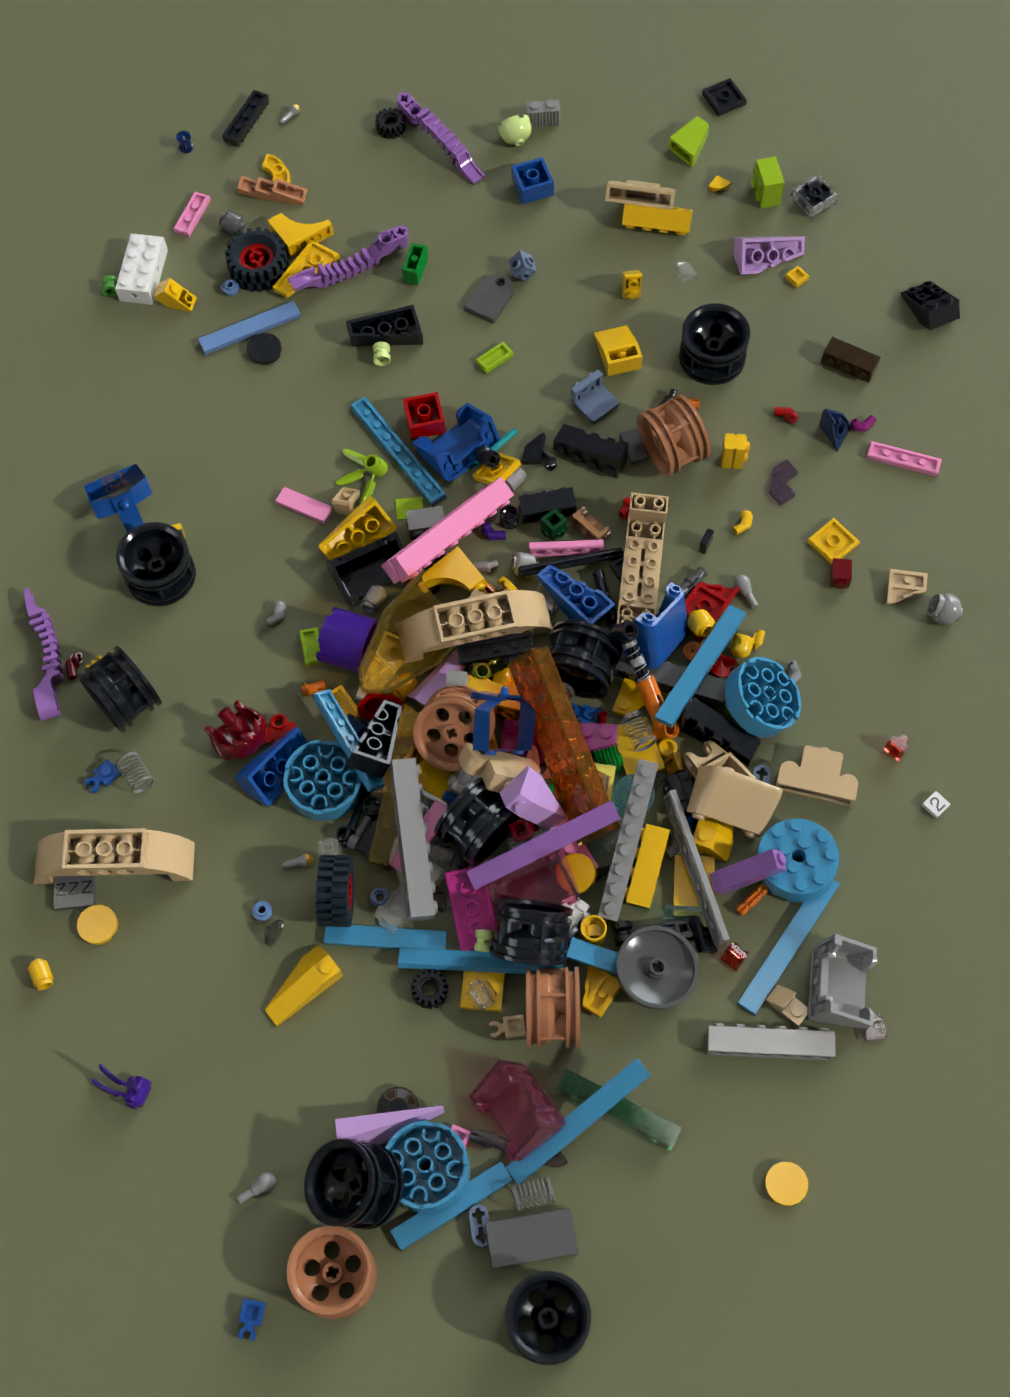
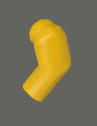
M744 510L740 513V516H742L741 523L732 527L735 535L751 527L753 515L750 511Z

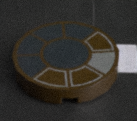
M394 1087L381 1095L377 1105V1112L379 1114L418 1109L419 1103L412 1091L404 1087Z

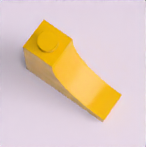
M280 213L267 220L270 232H275L277 237H281L285 250L291 258L301 253L311 240L319 243L334 234L332 223L329 219L314 224H302L292 221L283 213Z
M458 546L414 580L422 592L439 584L458 585L470 593L474 589L482 592L488 585L485 578Z

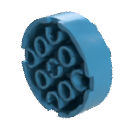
M754 657L749 659L728 675L724 687L726 706L735 721L747 733L763 738L773 737L792 726L795 720L799 718L801 712V697L794 679L787 676L783 671V666L769 658Z
M320 739L308 742L294 751L285 765L283 783L289 801L300 814L307 818L318 821L340 818L350 812L362 796L364 784L355 769L345 766L348 757L338 741H322ZM322 778H327V781H320V780H321Z
M788 819L773 825L763 835L757 855L770 849L781 851L786 858V871L761 880L773 895H778L790 902H804L821 896L829 889L838 870L839 851L834 838L826 829L809 820ZM794 858H795V859H798V860H800L801 862H796V861H794L793 859H794Z
M417 1121L401 1128L389 1140L386 1148L396 1156L403 1171L404 1191L400 1203L402 1206L418 1213H434L448 1208L460 1198L469 1181L470 1159L462 1140L451 1128L442 1123ZM431 1162L429 1170H421L423 1163Z

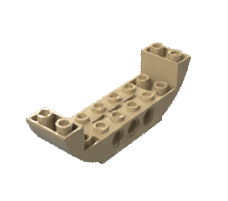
M631 492L616 624L628 621L634 622L642 613H651L656 616L669 496Z
M505 590L435 605L432 608L412 615L397 626L405 663L423 660V653L480 640L533 629L534 635L553 631L544 595L529 590Z
M146 828L65 830V832L46 836L38 842L33 884H54V876L168 874L173 882L193 881L195 843L175 834L146 830Z

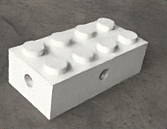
M140 234L130 235L115 287L119 301L153 305L155 299L153 297L159 285L168 252L164 237Z

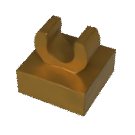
M673 752L663 760L667 776L687 771L683 765V757H681L680 752Z

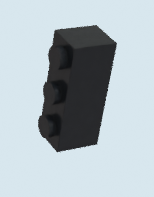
M562 487L558 490H544L540 493H527L519 496V509L523 524L541 521V518L554 508L564 517L572 516L577 512L573 487Z

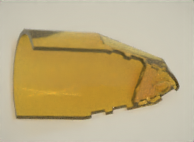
M421 569L379 617L358 666L360 689L364 693H389L411 679L439 665L455 647L423 653V660L409 663L404 662L397 626L414 614L442 604L423 582L422 575L426 572L424 569Z

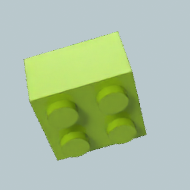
M774 156L757 159L755 167H753V179H751V187L755 189L756 202H759L761 208L780 205L785 182L777 158Z

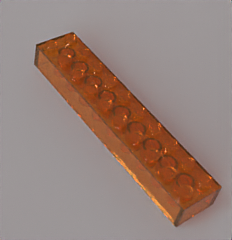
M549 647L529 649L509 663L508 667L518 693L522 696V700L529 703L536 711L534 734L567 819L571 821L609 802V799ZM616 821L576 842L578 846L596 842L620 828L619 824Z

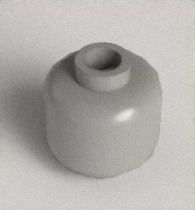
M518 552L516 556L512 557L511 570H513L516 576H519L518 567L537 564L539 561H536V557L533 554Z

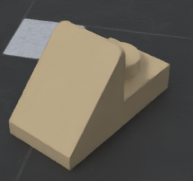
M342 487L332 499L335 512L348 516L354 510L355 502L360 497V490Z
M777 985L765 1001L798 1027L807 1017L808 1007L795 997L797 994L795 991Z

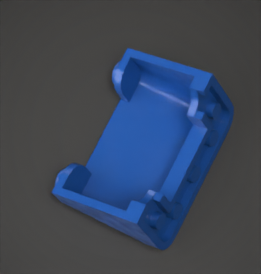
M469 403L458 409L456 413L458 424L434 442H431L426 436H421L412 442L415 450L447 481L455 480L475 465V455L480 447L487 446L490 448L500 440L492 417Z
M672 582L665 589V596L656 616L651 613H642L634 621L639 630L638 637L636 638L638 643L636 645L640 647L639 653L643 654L646 667L650 669L659 668L685 640L689 632L684 591L680 586ZM623 650V653L628 655L627 650Z

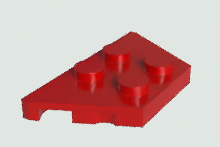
M699 582L685 600L687 619L692 611L704 609L712 616L716 624L736 597L740 588H724L718 584L709 585L708 583ZM689 629L697 643L701 645L706 637H697Z

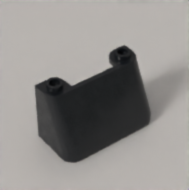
M393 532L384 538L326 563L346 603L350 602L353 605L361 601L360 597L366 595L372 585L383 587L393 582L381 565L404 548L397 532Z

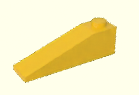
M370 496L357 506L318 547L329 560H332L386 537L396 530L397 527L378 502Z
M704 818V821L699 820L693 835L698 852L727 863L734 844L733 826L712 818Z
M317 945L301 958L268 1004L265 1012L278 1027L341 979L343 974L329 954L320 945Z

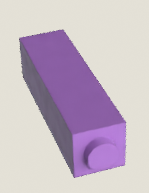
M770 849L710 873L714 892L725 895L786 871V858L784 854L779 850Z

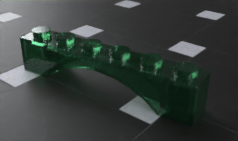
M566 1069L557 1086V1093L582 1104L602 1086ZM625 1098L606 1113V1115L627 1125L669 1151L672 1150L681 1131V1127Z

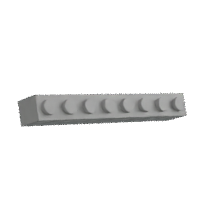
M415 758L394 759L390 762L389 770L408 922L433 919L435 913L438 912L437 901L433 900L435 883L431 881L430 873L433 872L432 862L428 861L430 844L429 841H426L425 834L428 832L427 823L423 822L425 805L424 802H421L420 795L423 793L422 784L418 783L420 766L416 764Z
M642 759L637 761L597 913L602 918L618 922L659 765L657 763Z

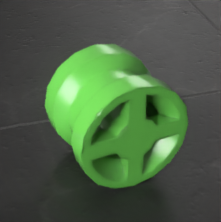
M111 275L103 277L102 294L107 297L117 296L115 290L117 277Z

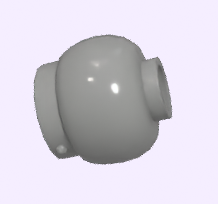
M936 593L931 598L927 608L928 616L941 625L953 624L961 618L963 613L960 600L955 595L949 593Z

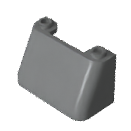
M834 934L814 946L811 956L808 1018L811 1021L862 1029L873 1026L875 1016L872 1009L865 1008L866 972L877 964L876 947L838 934Z

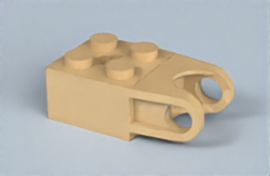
M709 740L704 743L703 750L706 757H699L691 752L683 754L684 766L694 780H696L699 766L708 765L721 766L756 779L731 752L727 753L713 741Z

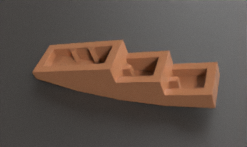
M241 175L237 193L273 202L304 204L308 189L277 178L275 182L261 177H258V180H254Z

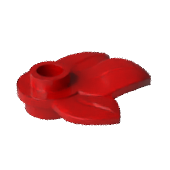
M722 652L709 673L714 674L716 677L727 678L731 673L730 670L735 667L737 660L723 656Z
M283 714L273 715L269 725H267V736L263 744L272 741L275 743L291 729L298 727L297 724L288 721V718ZM282 722V725L276 726V723Z

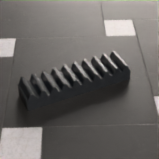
M257 90L252 91L223 133V141L240 147V142H243L244 137H247L250 128H253V123L256 124L259 114L262 115V110H265L266 105L268 106V94Z
M532 632L457 645L460 665L465 666L466 664L472 665L482 661H495L505 657H517L527 653L533 654L535 652Z

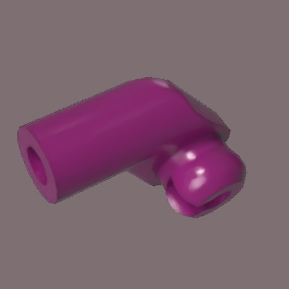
M870 415L864 422L854 418L850 422L851 429L854 431H867L877 420L873 415Z

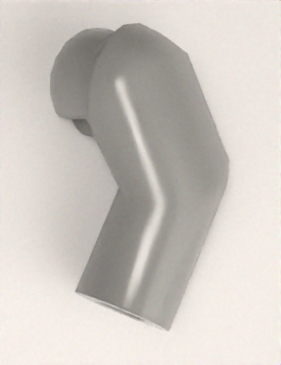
M276 601L273 604L274 614L266 619L270 627L285 618L286 605L284 602Z

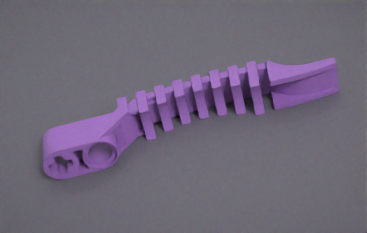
M402 92L397 96V111L401 110L405 120L410 125H420L423 132L426 130L427 135L431 133L432 139L436 137V143H441L440 148L442 150L446 148L445 154L447 157L451 155L450 162L452 164L456 162L455 167L468 181L474 185L485 177V174L472 160L469 151L465 149L466 146L461 144L458 138H455L456 135L451 133L450 129L446 128L445 124L441 123L440 119L436 118L433 112L430 113L428 107L423 109L406 92Z
M396 226L383 231L368 249H365V247L361 248V256L356 252L354 253L353 260L349 256L346 263L344 260H340L339 266L336 262H333L332 268L329 263L325 264V268L322 263L318 264L316 275L315 267H312L289 277L288 282L296 292L311 286L319 289L321 287L326 288L329 284L332 286L337 281L342 282L344 278L347 280L352 275L356 276L358 272L363 273L365 269H371L373 264L375 266L379 265V260L382 257L407 247L408 229L405 226Z
M28 587L24 589L28 616L32 619L29 621V624L33 626L34 632H38L39 637L43 639L41 641L42 645L46 647L43 649V652L47 654V656L43 657V661L47 664L41 666L46 675L38 687L33 688L41 721L61 716L55 685L58 682L64 681L61 674L63 673L62 660L60 658V647L57 642L58 638L55 634L56 630L53 626L54 623L45 609L35 605L34 596L30 593Z

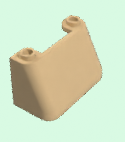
M699 766L686 812L693 814L692 817L704 821V818H712L738 827L745 832L746 837L757 839V837L762 836L781 799L783 789L721 766Z

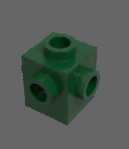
M554 508L541 518L540 530L546 538L549 537L554 541L566 534L567 520Z

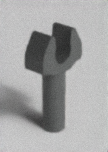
M365 815L355 834L350 836L346 845L350 850L356 851L355 847L361 840L372 818Z

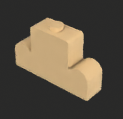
M627 180L626 183L608 181L605 201L672 210L676 190L660 187V184Z
M465 743L458 757V761L466 773L472 776L480 775L486 788L498 793L527 766L540 773L536 760L505 752H496V755H484V751L473 750V744Z
M806 745L802 752L799 767L793 761H786L781 764L775 786L783 789V792L853 807L857 795L858 780L851 774L840 776L843 760L842 753L831 751L827 747Z

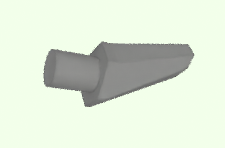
M497 560L472 563L478 571L491 572L490 569L499 567Z

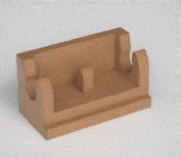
M585 506L572 515V525L589 540L603 539L604 542L612 535L611 528H605L588 513Z

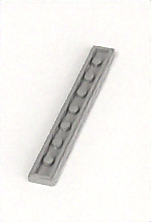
M676 789L670 790L662 798L714 946H721L730 938Z

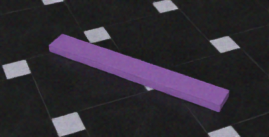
M611 800L466 873L474 890H478L621 818Z

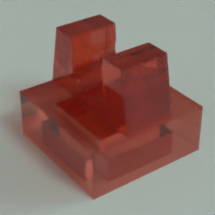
M904 734L899 738L893 735L883 750L899 761L909 748L905 745L909 738Z
M732 942L720 958L734 971L741 967L749 953L746 950L742 951L736 942Z

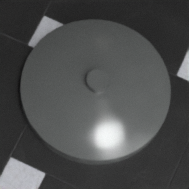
M662 926L644 927L632 933L618 951L616 958L618 982L625 994L640 1006L654 1010L672 1008L683 1002L691 994L697 983L699 965L696 953L688 940L675 930Z

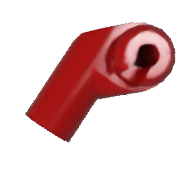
M774 407V416H783L791 424L797 422L798 415L792 408Z

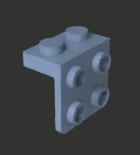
M599 370L588 374L580 383H575L571 388V402L593 423L619 406V401L602 385L603 374Z

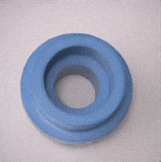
M229 279L223 282L222 291L226 295L234 296L239 290L237 281Z
M376 888L370 894V901L377 908L385 907L390 901V894L384 888ZM381 895L384 897V899L382 901H378L377 897Z
M266 901L257 902L252 909V914L258 921L268 920L273 913L272 906ZM265 908L266 910L264 913H259V909Z

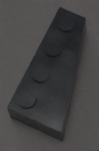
M414 305L346 321L351 346H373L377 342H386L389 345H423V333Z
M563 424L553 440V450L560 455L572 458L576 462L584 463L591 469H597L609 477L618 478L627 463L628 443L623 441L619 444L613 438L602 439L599 437V434L593 432L586 434L583 429Z
M694 697L682 716L681 732L702 743L709 740L713 741L727 753L731 752L742 764L750 765L761 743L757 736L747 733L746 730Z
M387 700L383 701L352 751L345 766L380 778L384 777L391 762L402 711L401 705Z

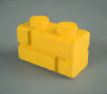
M725 434L721 453L722 468H743V463L747 462L750 442H747L746 434Z

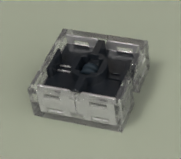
M818 173L792 188L790 199L810 219L815 218L837 204L839 194L831 186H827L826 181Z

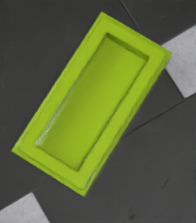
M501 342L475 359L483 372L488 374L512 358L514 352L504 342Z
M318 627L299 630L305 665L321 664L322 662L317 661L316 658L317 651L320 652Z

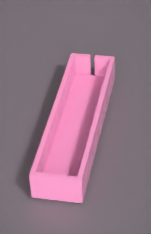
M502 477L489 483L381 565L394 584L399 581L403 583L419 573V570L429 566L432 560L443 555L445 550L456 545L459 539L469 535L472 529L482 525L485 519L492 517L497 513L498 509L509 504V499L514 494Z

